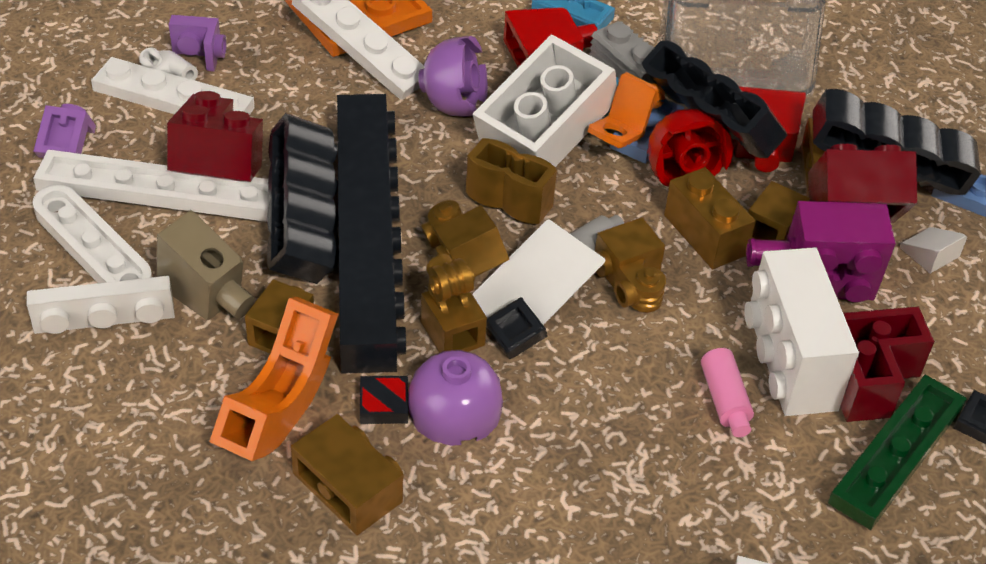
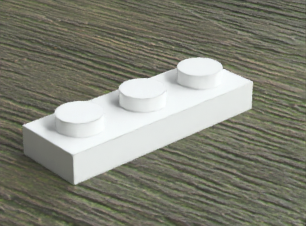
M169 276L27 291V308L34 334L46 332L58 334L72 329L108 328L117 324L134 322L154 323L161 319L175 318Z

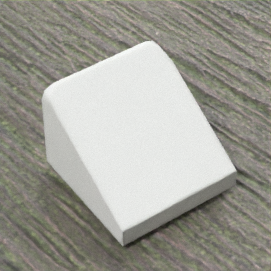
M929 227L902 242L899 248L926 271L932 273L960 257L967 236L958 232Z

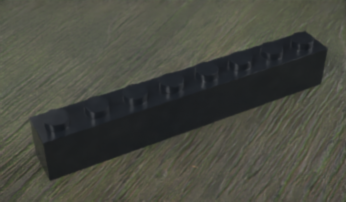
M386 94L337 95L341 374L397 372V355L406 354V327H396V319H404L405 312L404 292H395V286H403L402 259H393V253H401V227H392V222H400L399 196H391V192H398V167H389V163H397L396 138H388V135H395V111H387Z

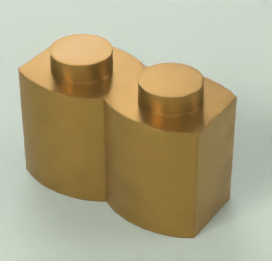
M482 138L467 155L466 193L480 204L502 208L508 215L517 220L531 224H540L554 204L557 169L550 162L540 157L519 154L516 149L504 142Z

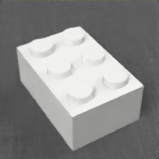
M551 34L472 114L479 141L482 138H489L504 142L516 149L519 154L540 157L556 167L588 133L589 125L601 120L611 109L617 89L615 69Z
M817 247L764 251L759 270L753 273V294L751 301L745 304L744 313L747 327L749 329L754 328L757 335L756 350L760 363L767 364L770 373L769 390L771 397L774 400L779 399L784 416L839 411L859 351Z

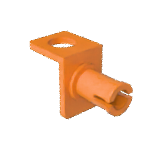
M628 72L621 74L609 115L590 124L587 132L617 148H623L644 137L652 109L663 105L664 102L660 100L665 99L664 90L660 85L648 83ZM604 129H613L621 132L623 135H613Z

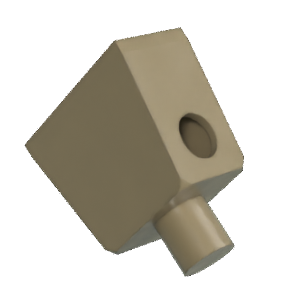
M192 210L188 211L157 234V277H170L172 296L206 320H210L224 308L237 319L247 314L254 305L255 297L241 287L243 270L241 257Z

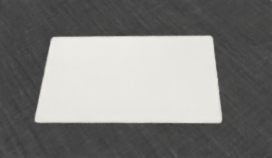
M546 220L509 257L510 260L504 262L472 295L487 318L522 297L544 325L605 263V258L553 221Z

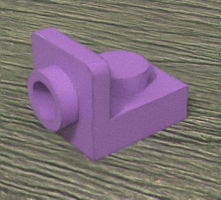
M171 15L169 31L172 51L176 54L205 56L206 70L215 72L218 58H224L226 54V35L220 34L218 18Z
M62 104L61 107L46 105L33 152L39 158H44L47 150L81 154L86 133H94L96 125L82 107L73 104Z

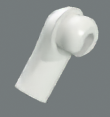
M150 47L144 49L139 56V62L142 66L195 80L198 76L197 68L173 51H158Z

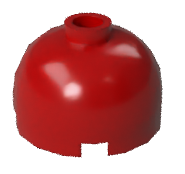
M683 109L666 115L655 125L649 137L647 156L655 176L664 186L669 187L670 180L704 167L713 176H716L722 167L727 170L731 164L734 147L731 135L718 120L698 109Z

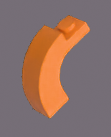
M299 297L288 299L273 348L263 369L246 389L224 396L209 441L210 443L250 461L267 456L282 444L310 406L327 371L331 356L326 355V351L338 313Z

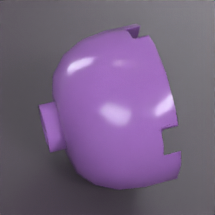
M473 36L454 37L442 41L430 51L426 58L424 69L419 71L421 91L427 93L428 99L438 111L450 116H473L472 114L477 110V100L485 102L487 98L486 64L478 65L475 53H482V49L477 39ZM461 95L467 97L466 100H463Z
M451 350L433 355L415 371L410 383L408 409L409 414L413 418V424L418 432L434 442L453 446L461 445V441L471 440L476 437V441L481 440L497 427L502 414L503 398L500 379L488 362L474 353Z

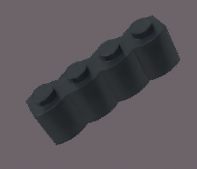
M660 41L642 61L645 71L656 84L662 87L665 95L671 101L685 104L688 109L701 110L718 120L731 135V138L738 140L750 154L759 158H768L788 136L784 127L761 97L754 93L742 92L731 78L715 74L708 64L701 59L688 57L676 43Z
M825 89L812 110L813 143L823 151L837 144L857 145V150H874L875 147L881 145H898L901 147V151H916L917 182H929L937 190L954 195H966L981 175L977 141L963 131L950 128L939 129L936 124L928 119L913 115L902 116L897 110L888 105L876 102H863L858 96L840 89Z
M285 113L272 128L269 138L268 153L271 165L268 175V192L271 198L267 215L270 232L267 246V264L269 270L318 284L328 273L334 271L339 260V250L336 248L334 232L338 225V213L335 212L333 200L338 188V180L335 178L333 166L337 156V145L334 144V135L330 128Z

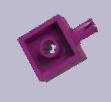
M798 201L787 240L748 239L746 248L747 266H760L764 251L817 247L837 299L850 302L875 300L896 244L887 204Z

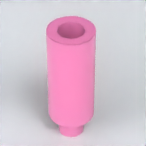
M727 348L713 349L702 357L701 366L720 423L724 427H730L733 436L744 437L751 432L749 421L754 416L750 400L733 352Z

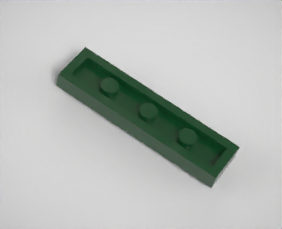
M925 374L831 492L828 504L869 530H872L961 412L967 398Z

